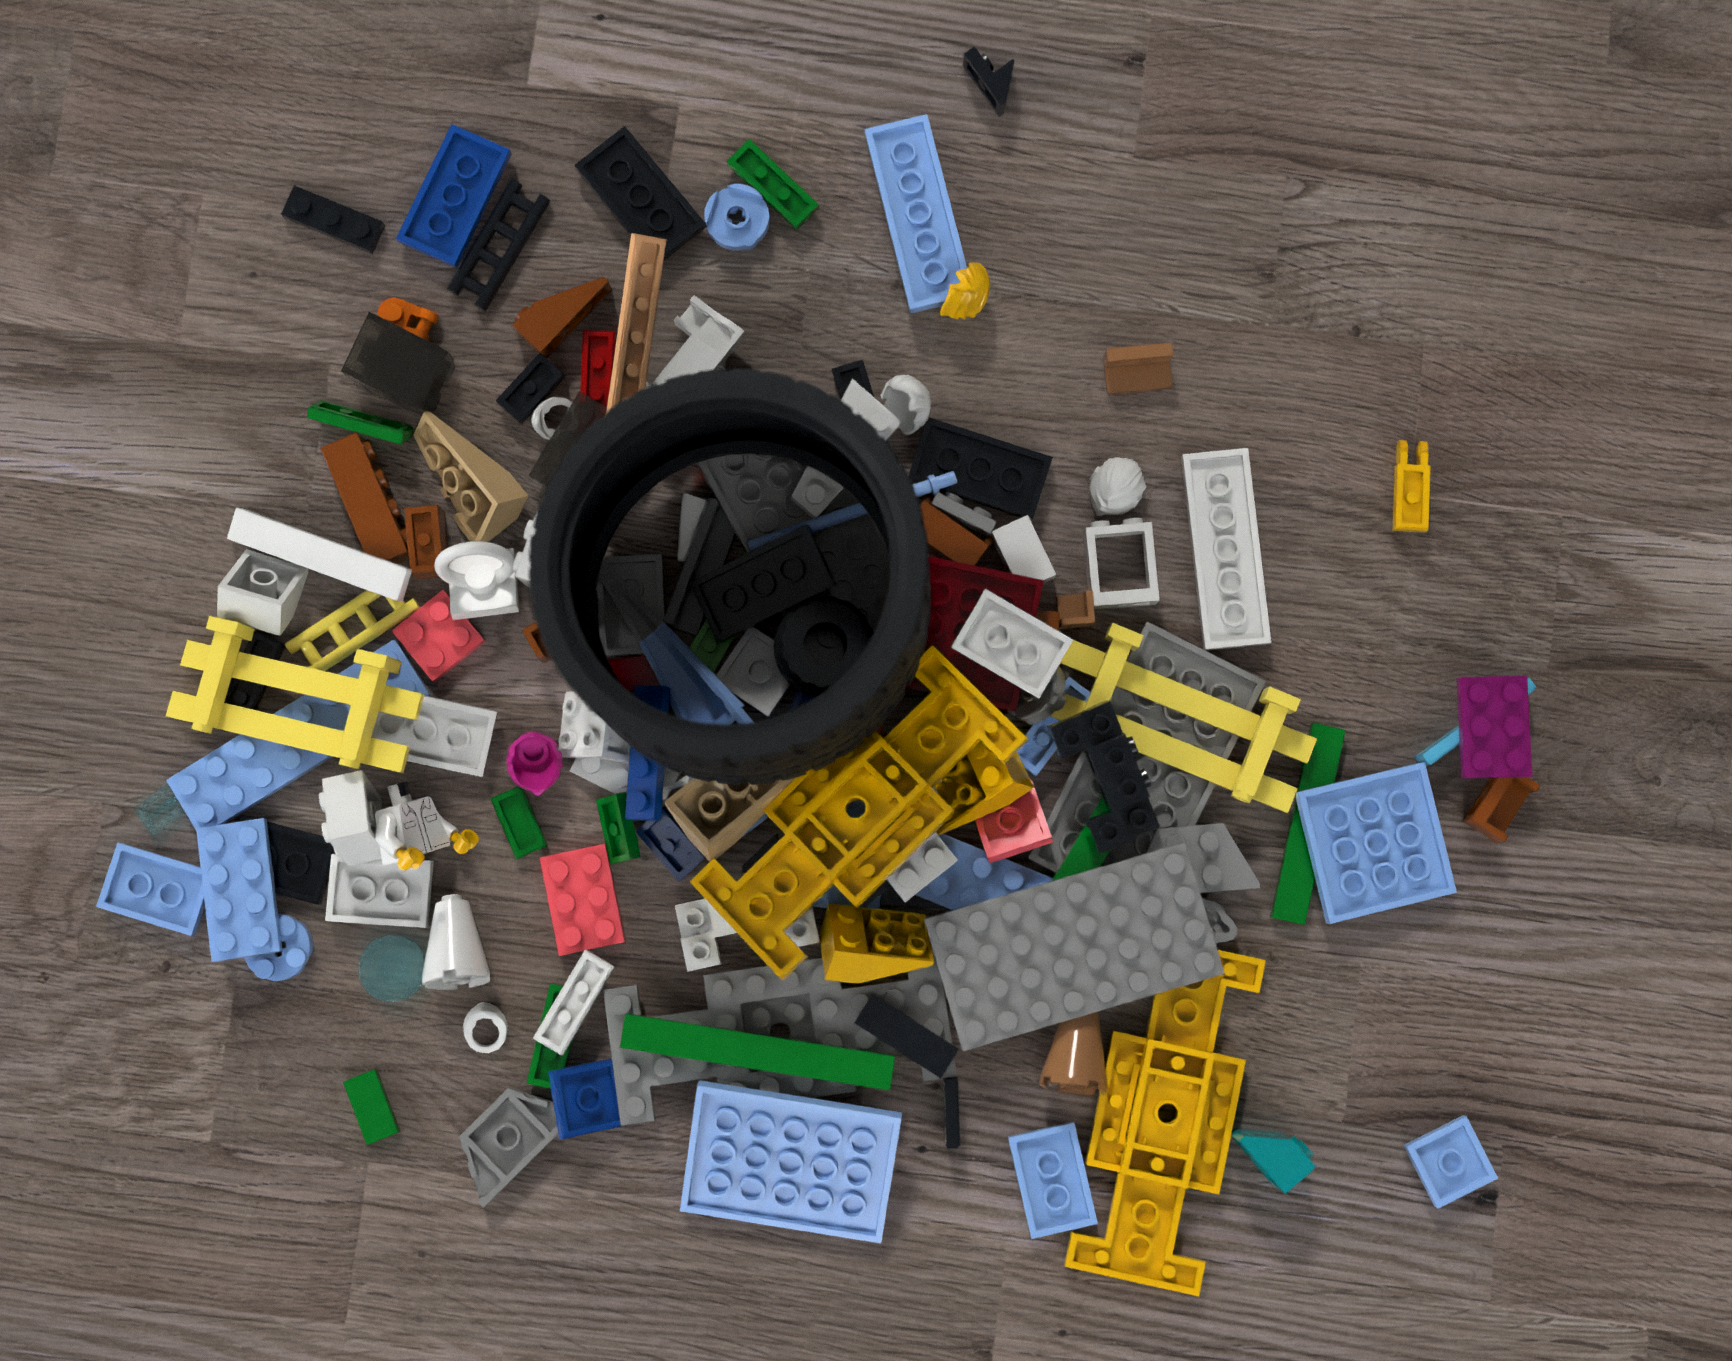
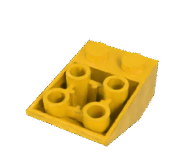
M980 741L942 778L941 782L935 785L937 794L955 811L936 833L940 836L1004 808L1032 790L1034 786L1018 753L1016 752L1003 764Z
M828 903L819 931L825 980L859 984L933 966L934 958L931 942L924 922L926 914L865 907L856 908L850 905Z

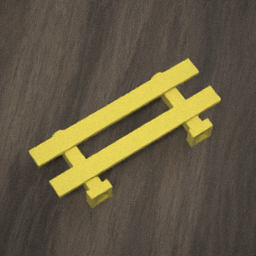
M209 616L206 629L214 631L211 645L187 640L180 665L201 670L203 675L197 696L172 691L166 712L167 717L193 723L191 729L212 734L213 728L337 757L340 758L339 765L359 769L360 763L404 773L410 747L371 738L378 712L418 721L424 694L386 685L389 673L399 674L401 661L387 655L357 649L353 662L362 665L359 678L356 679L239 652L242 639L252 641L255 629L239 622ZM231 678L351 705L345 729L341 731L224 703Z
M1115 623L1109 626L1104 638L1110 641L1106 653L1073 640L1060 664L1096 679L1086 702L1065 694V705L1062 709L1054 711L1050 717L1059 721L1066 719L1106 700L1110 701L1115 687L1121 688L1251 741L1242 765H1239L1116 714L1122 732L1126 734L1127 738L1130 736L1133 738L1140 754L1233 791L1231 797L1250 804L1253 799L1282 812H1289L1298 788L1266 776L1263 773L1272 750L1308 764L1317 739L1283 725L1286 715L1297 711L1301 699L1269 686L1263 689L1259 699L1260 703L1265 704L1260 716L1129 663L1126 659L1130 650L1136 651L1139 648L1144 635Z

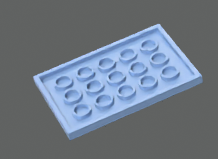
M699 1080L680 1211L881 1243L902 1112Z

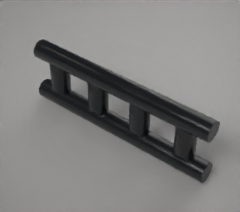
M511 179L447 288L449 292L456 296L459 295L462 288L478 295L479 298L475 306L483 311H487L551 202L549 198L542 194H539L535 203L519 195L518 193L523 185L514 179ZM511 205L528 213L519 230L502 222ZM495 232L512 241L503 257L486 249ZM479 260L495 268L486 285L470 277Z

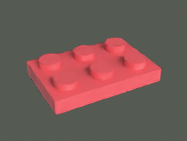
M606 844L540 857L559 956L626 942Z

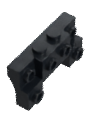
M1106 700L1047 726L1058 749L1057 754L1059 758L1064 759L1084 751L1105 806L1108 811L1084 820L1095 842L1096 852L1101 854L1130 842L1131 838L1160 827L1148 798L1150 795L1147 788L1151 787L1150 779L1144 768L1139 769L1135 760V756L1139 755L1137 746L1131 736L1127 738L1126 734L1122 732L1111 701Z

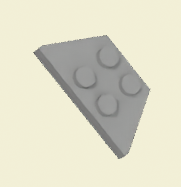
M1223 823L1154 829L1147 853L1185 842L1200 893L1260 888V882Z
M509 1087L459 1136L463 1151L468 1158L471 1178H474L479 1194V1204L483 1208L558 1135L552 1101Z

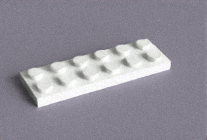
M1248 448L1183 454L1181 462L1203 650L1270 644L1271 634Z

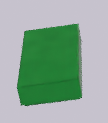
M517 786L490 798L516 860L548 847L524 789Z
M377 1068L343 1082L366 1145L401 1132Z

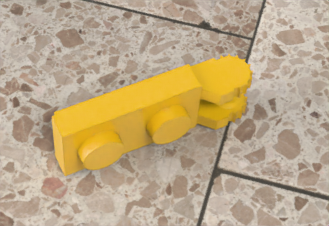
M1399 440L1397 443L1396 465L1394 466L1392 531L1425 533L1429 529L1431 465H1428L1429 445L1427 441H1419L1416 447L1417 465L1408 464L1409 448L1407 440Z

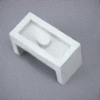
M1028 515L991 532L990 538L994 540L993 544L1007 573L1044 580V583L1054 579L1056 573Z

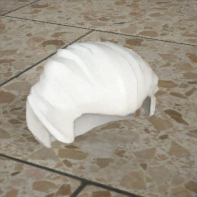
M897 375L885 383V387L880 395L882 399H886L884 406L902 421L899 428L903 434L907 436L916 432L928 421L932 402L927 387L910 375Z
M1109 458L1102 466H1098L1089 479V496L1097 516L1123 515L1137 506L1142 499L1143 491L1146 489L1141 468L1136 461L1128 458Z

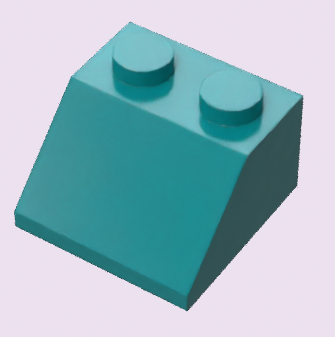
M1232 1129L1231 1137L1268 1181L1284 1194L1288 1193L1316 1168L1310 1160L1314 1154L1301 1139L1298 1140L1294 1135L1289 1138L1279 1132Z

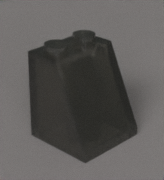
M369 312L341 372L357 388L422 416L423 412L435 411L441 399L440 389L444 381L448 382L452 377L455 364H453L454 359L448 351Z

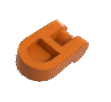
M389 298L383 301L378 309V319L384 328L423 346H426L430 339L428 333L431 326H436L440 317L431 310L421 308L399 298ZM413 318L420 320L416 329L410 328Z

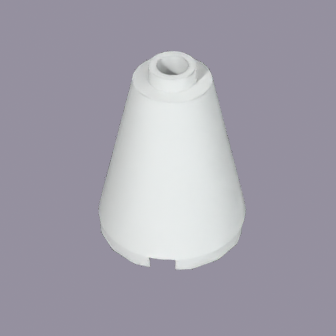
M458 894L443 896L442 901L437 902L434 908L422 974L423 985L428 989L454 990L458 989V985L468 983L469 988L490 982L489 966L469 901L463 900L462 895Z

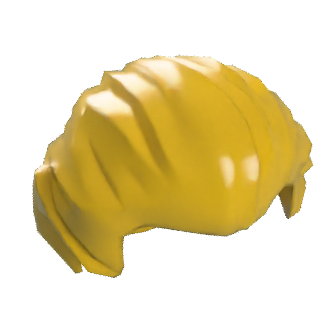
M970 262L967 264L968 268L956 271L955 274L960 282L950 284L947 297L940 310L941 317L949 316L956 320L959 318L965 320L967 316L974 318L983 309L990 293V279L985 267L981 263Z

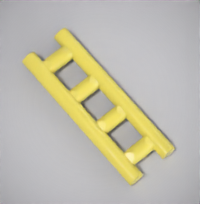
M366 590L286 642L285 646L291 654L301 649L310 663L308 668L327 671L356 652L357 649L362 648L409 617L420 606L414 598L405 603L404 601H396L386 597L394 611L377 621L367 605L382 595ZM356 613L366 629L352 639H349L339 623ZM329 631L338 648L322 658L312 641Z

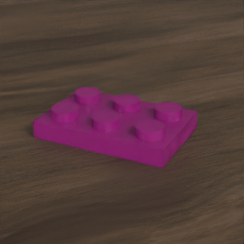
M1527 676L1456 678L1461 779L1532 777Z

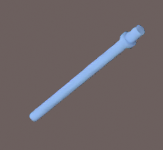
M953 471L936 477L932 474L927 476V480L913 484L914 493L917 497L930 492L932 495H935L937 492L940 493L939 489L957 484V479ZM860 503L749 540L747 544L751 552L805 524L810 525L812 532H816L866 515L868 512Z

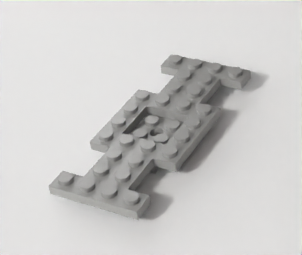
M933 949V966L908 971L907 980L842 989L841 982L825 980L822 958L804 960L784 981L769 966L707 974L703 976L708 1009L653 1016L654 1018L772 1036L771 1028L775 1023L783 1022L790 1028L788 1039L876 1053L897 1051L854 1023L873 993L952 1044L945 991ZM638 985L603 990L621 1126L656 1120L652 1086L717 1077L719 1084L808 1098L856 1091V1085L763 1070L754 1071L756 1069L620 1048L625 1014L642 1016ZM954 1058L942 1078L937 1077L921 1066L923 1081L957 1077Z

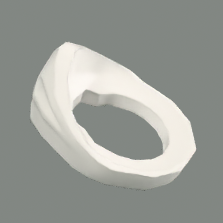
M548 398L542 401L534 410L531 424L541 437L552 441L562 440L577 430L579 426V411L575 404L567 398ZM556 405L566 406L572 413V423L569 428L563 431L548 429L545 424L544 414L548 413L551 407Z
M481 1002L468 1012L463 1023V1033L468 1045L476 1052H493L498 1050L506 1040L508 1023L505 1015L497 1006ZM483 1018L492 1019L493 1024L498 1027L499 1037L493 1044L481 1045L474 1040L472 1029L476 1026L477 1020Z

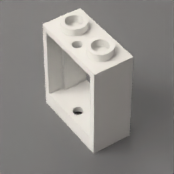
M1142 518L1125 519L1121 525H1110V521L1091 522L1090 527H1086L1082 534L1088 590L1093 591L1094 610L1156 605L1160 599L1152 522L1143 523ZM1142 534L1147 588L1100 592L1095 538Z

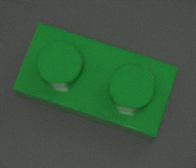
M627 792L613 794L596 800L610 865L641 857L633 820L625 819Z

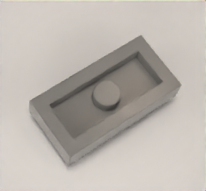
M937 492L931 503L933 507L956 523L986 538L990 537L996 525V521L991 519L993 516L991 513L979 507H975L972 510L962 505L963 500L950 492H946L945 495Z

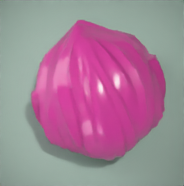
M535 730L527 731L525 734H521L518 740H515L508 747L506 759L507 772L517 786L530 791L536 796H540L559 778L561 768H563L562 753L558 750V745L553 738Z

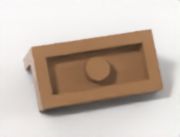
M1172 343L1107 348L1103 356L1107 393L1120 394L1170 389L1172 387L1170 361L1173 357Z

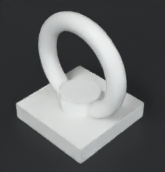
M473 541L450 546L437 556L434 568L437 575L443 581L449 583L450 614L453 620L519 612L518 581L515 577L516 571L513 570L516 558L514 548L506 549L494 543Z

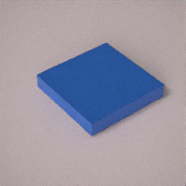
M612 1058L548 1071L559 1139H567L621 1127Z

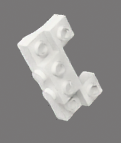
M693 295L688 309L681 317L677 315L674 319L675 326L690 337L654 380L652 385L656 383L660 385L666 383L665 380L688 373L695 374L699 371L724 369L726 371L724 368L726 365L725 361L746 336L745 331ZM646 382V388L651 386L648 382Z
M706 899L675 905L687 972L722 964L716 937L737 932ZM813 906L785 932L799 947L820 942Z

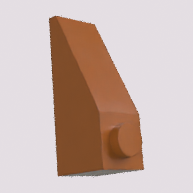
M601 277L536 301L530 307L526 306L519 311L512 326L525 342L547 359L612 291L609 281L605 277Z

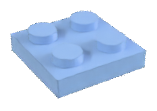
M1462 1115L1403 1145L1434 1207L1437 1209L1498 1179L1467 1116Z

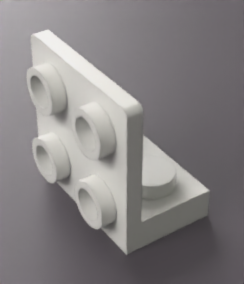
M574 691L566 692L558 748L562 753V757H599L623 763L629 762L630 745L587 707Z

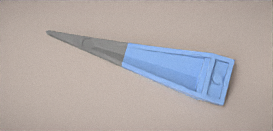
M603 559L599 578L640 645L660 685L671 688L670 704L676 717L701 723L723 725L753 722L742 709L744 705Z

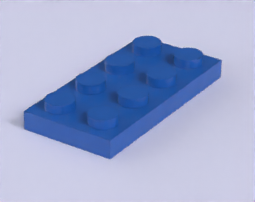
M451 124L396 237L398 243L457 268L512 155L510 149Z

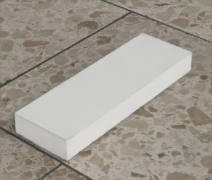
M584 950L533 1039L561 1056L564 1055L615 966L592 952Z

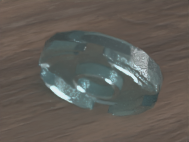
M388 935L378 938L365 948L360 957L358 973L361 984L369 995L380 1001L397 1002L408 999L423 984L422 974L425 955L416 942L405 936Z

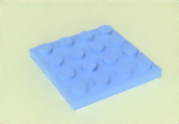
M1425 762L1295 792L1326 924L1457 893Z

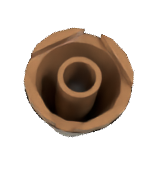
M1098 1012L1058 1024L1040 1075L1039 1086L1049 1089V1083L1058 1085L1057 1092L1095 1096L1096 1089H1098L1102 1095H1106L1108 1086Z

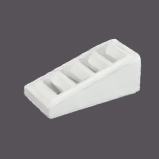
M683 493L681 501L677 553L678 561L682 566L686 562L708 503L707 500L687 493Z

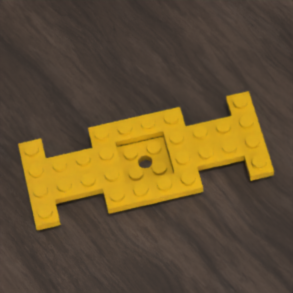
M933 645L920 658V665L915 675L931 693L884 739L877 732L873 733L870 737L867 735L862 739L863 743L844 757L842 755L835 762L814 771L811 769L806 771V775L796 777L763 810L785 835L760 860L736 881L713 858L690 881L698 892L783 981L808 957L785 932L833 885L858 908L955 813L932 788L981 741L1005 764L1028 742L1027 737ZM855 800L863 801L866 806L864 814L858 818L850 817L847 811L849 804ZM878 836H880L872 845H870Z
M1218 950L1225 974L1155 994L1145 1037L1112 1030L1105 1062L1107 1093L1102 1095L1099 1092L1085 1164L1117 1172L1104 1238L1071 1231L1064 1262L1065 1267L1199 1297L1206 1262L1196 1258L1173 1254L1185 1190L1192 1188L1220 1194L1246 1063L1245 1059L1213 1052L1226 986L1260 993L1266 960ZM1166 1103L1173 1104L1176 1108V1117L1169 1123L1160 1121L1158 1117L1159 1108Z

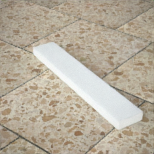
M236 507L227 539L396 601H403L412 573V569L243 508Z

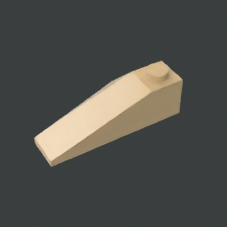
M430 411L423 412L414 437L430 470H436L443 483L440 491L444 499L450 498L457 513L453 517L457 526L470 542H489L518 519L529 497L528 494L506 469Z
M795 778L785 781L781 779L776 780L774 783L750 785L749 782H743V785L721 784L713 780L708 782L693 779L669 797L664 804L688 839L710 862L713 858L717 859L732 847L765 814L763 810Z

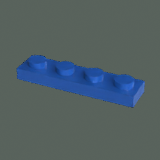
M635 686L634 696L644 703L669 714L670 687ZM631 746L625 819L661 821L665 767L642 755Z

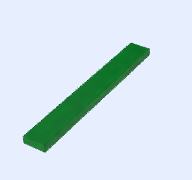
M629 1013L625 1014L620 1048L889 1091L895 1055Z

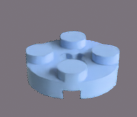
M731 184L720 192L716 191L709 198L704 212L707 230L711 239L723 248L734 251L751 250L764 238L769 228L770 216L768 207L756 189L744 184ZM737 210H741L742 216L746 218L745 221L739 222L738 225L732 224V219L728 218L729 214H735Z
M278 914L281 942L285 941L286 948L282 949V956L278 957L276 953L244 958L250 970L258 978L271 981L287 980L300 974L306 967L309 956L312 955L313 939L307 926L290 915Z

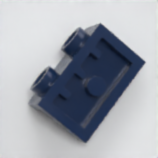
M665 805L662 807L661 821H646L636 831L678 882L683 880L706 859L688 839Z

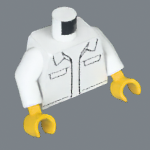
M407 781L388 786L387 789L392 806L378 810L375 813L377 826L375 841L380 845L382 863L387 865L397 862V866L401 870L418 869L425 860V853L450 846L451 841L454 842V850L459 854L467 853L479 841V836L470 829H465L459 834L458 828L444 820L438 813L429 796L412 800Z

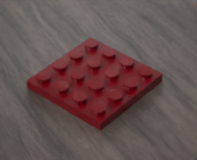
M929 556L931 619L924 653L933 645L996 708L1016 712L1021 688L951 647L985 589L1036 618L1044 580ZM914 677L910 687L906 686L908 689L931 693L916 677Z

